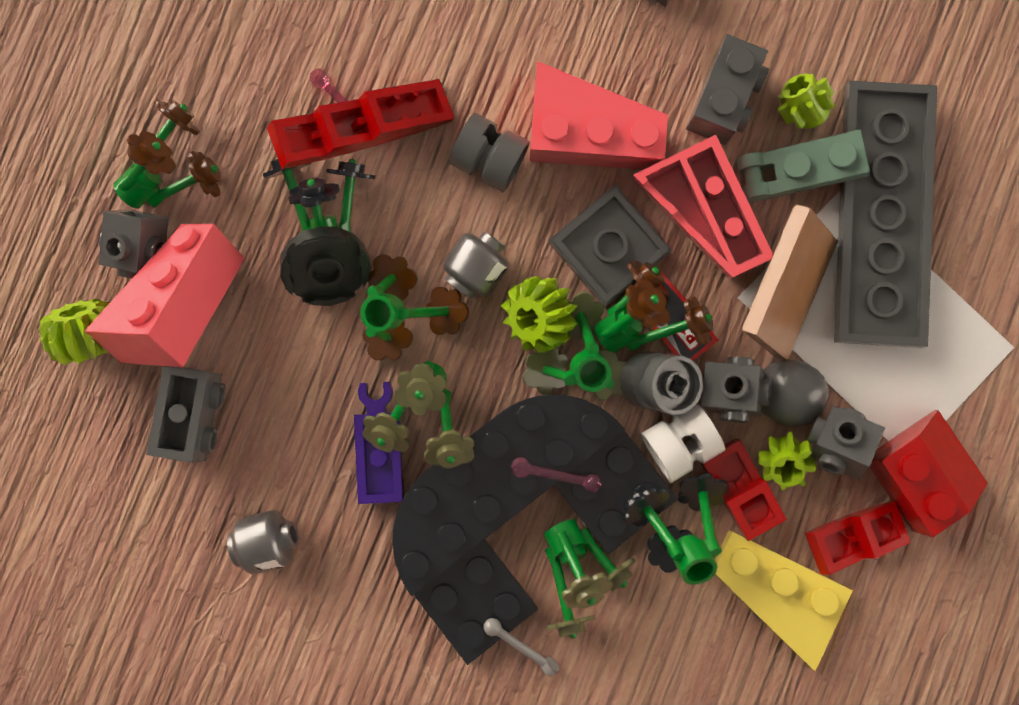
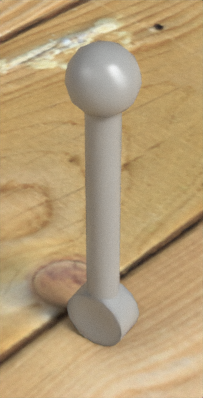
M490 618L486 620L484 631L487 635H497L539 664L546 675L552 677L559 671V666L553 658H544L501 628L502 626L498 619Z

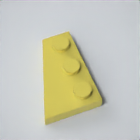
M728 530L721 545L722 553L715 558L718 566L715 575L812 670L816 671L853 590L751 540L747 541L744 537Z

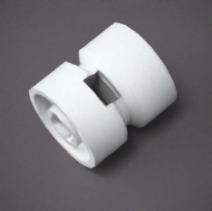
M698 403L685 414L673 415L672 423L668 424L660 421L641 433L649 453L670 483L691 472L694 461L697 460L705 463L725 451L723 440L717 429ZM688 436L690 440L684 444L681 438Z

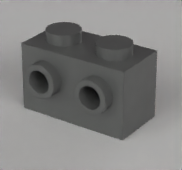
M726 34L715 54L686 130L706 138L717 135L719 142L723 145H726L736 131L743 133L753 111V108L746 106L752 91L759 93L769 71V68L762 66L768 50Z
M163 366L146 455L189 463L206 461L207 454L213 453L217 442V428L213 427L215 411L221 409L225 398L226 388L225 384L221 383L222 374L182 367Z

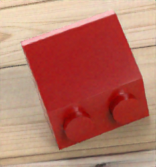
M939 410L932 411L879 447L870 464V469L891 500L896 501L899 512L911 530L932 538L969 514L988 484Z

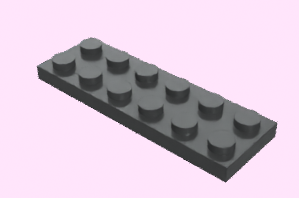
M849 81L845 85L843 133L861 129L870 176L841 182L834 343L912 348L928 347L937 85Z

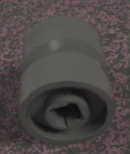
M473 113L456 140L449 158V164L469 175L476 172L481 173L482 182L504 193L515 177L527 153L530 141L509 130L501 134L497 130L496 123L477 113Z
M650 351L639 352L629 358L623 366L620 376L621 390L625 398L632 405L671 415L685 414L693 409L700 400L703 390V376L699 366L692 359L681 355Z

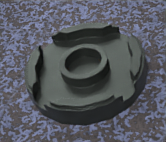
M319 226L302 231L289 240L281 252L280 277L285 289L292 296L295 293L297 296L302 297L303 302L310 305L332 306L346 302L355 296V291L361 285L364 288L369 280L371 265L365 244L354 233L339 227Z

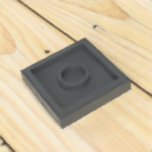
M616 184L549 239V244L594 297L604 305V308L636 282L632 276L633 273L627 267L629 262L637 260L642 264L648 262L655 266L672 251Z

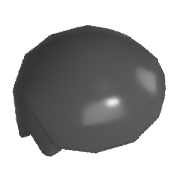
M791 359L770 363L763 370L765 373L764 379H771L772 381L770 405L762 406L761 409L764 415L782 425L795 428L812 424L824 412L829 397L828 384L825 382V377L819 370L808 363Z

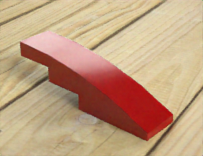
M436 79L365 91L359 99L321 105L312 114L272 120L267 126V131L281 169H286L405 138L444 125L455 118L441 81Z

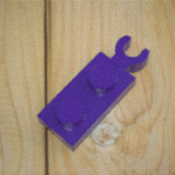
M389 381L383 382V396L378 400H373L368 394V383H360L358 396L360 401L366 406L367 414L354 415L358 504L402 502L404 498L402 452L394 449L389 453L379 450L362 435V431L365 428L363 421L366 416L376 417L379 413H387V405L393 398V386Z

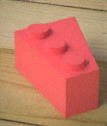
M537 61L529 161L644 170L665 160L667 114Z
M717 135L633 175L635 183L729 280L771 261L773 253Z
M182 224L88 326L85 332L120 363L183 368L245 258L214 224Z

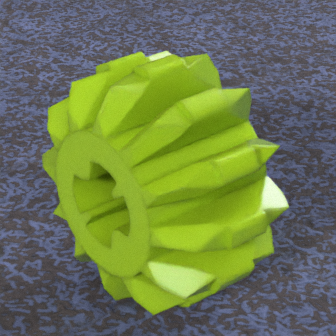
M533 276L525 279L523 283L514 285L508 291L509 299L501 305L509 314L502 323L510 325L513 330L510 340L521 339L523 351L536 349L538 353H546L555 349V346L558 347L565 344L571 338L570 331L579 324L570 315L578 306L569 303L567 300L570 289H558L556 278L543 279L541 276Z
M95 298L89 301L81 299L77 303H66L64 307L53 309L50 315L44 316L39 321L40 340L50 359L65 365L72 362L81 364L88 359L96 360V357L100 354L109 353L88 335L85 330L110 302Z

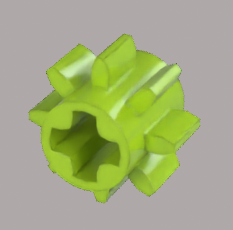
M799 74L792 77L784 84L781 91L782 94L778 95V99L782 104L778 111L786 124L795 122L798 129H810L819 126L828 118L830 109L835 106L831 99L835 93L825 77L817 81L814 74Z
M788 432L786 436L778 438L769 436V451L762 450L758 452L759 464L765 466L763 468V479L766 481L773 479L781 486V490L798 484L805 486L806 472L816 471L815 458L810 456L812 450L809 440L800 443L793 437L792 432Z

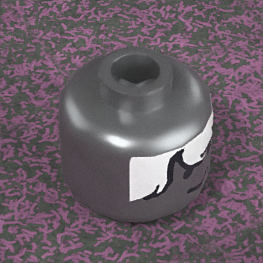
M485 231L480 237L471 233L463 234L443 262V267L448 273L445 280L471 299H474L476 294L480 296L489 295L509 268L508 260L501 254L506 246Z
M276 510L239 519L233 528V532L229 533L227 539L228 552L233 564L241 567L251 575L288 565L293 557L294 548L299 545V535L295 524L292 521L287 522L284 516Z

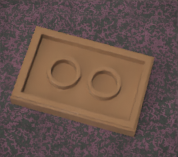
M800 205L793 207L742 327L743 332L770 354L784 360L789 359L838 243L837 239L813 210Z

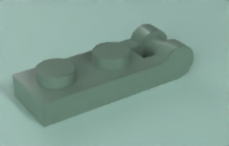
M861 129L767 152L748 153L736 159L739 173L744 174L746 186L742 190L748 202L762 201L870 176ZM775 168L777 180L763 182L761 170Z

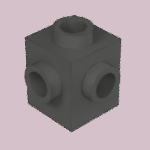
M135 210L103 211L102 231L99 237V265L116 268L118 276L133 278L167 241L169 217Z
M728 357L727 363L706 362L701 407L707 412L722 413L721 420L748 423L749 416L761 417L762 406L770 405L772 381L771 379H764L765 373L761 366H754L755 360L750 358ZM743 386L739 393L733 394L737 387Z
M833 406L826 420L817 417L807 441L809 440V442L815 445L810 456L815 458L818 466L824 471L834 475L846 474L860 481L870 467L885 427L866 420V417L857 410L851 408L840 409Z

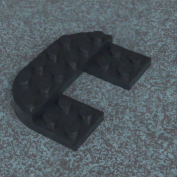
M541 395L522 400L506 408L469 436L474 440V459L472 461L449 469L443 468L439 464L432 465L411 485L399 506L393 529V553L399 576L411 597L413 595L416 597L467 665L501 639L497 635L489 636L485 633L484 624L486 620L490 618L498 619L501 623V628L509 633L538 610L537 605L486 540L489 535L555 485L609 554L645 526L636 527L633 523L626 524L623 521V516L627 513L625 506L632 496L639 491L654 488L656 491L666 489L670 497L664 504L665 509L678 500L624 431L625 428L612 415L589 401L567 395Z

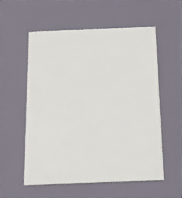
M840 191L817 214L818 218L837 241L839 234ZM837 243L792 350L803 361L819 370L825 377V381L855 410L861 412L866 417V420L885 427L882 436L890 441L934 410H939L944 419L947 420L1014 347L932 270L928 347L912 348L834 343ZM768 266L738 297L749 309L752 306Z

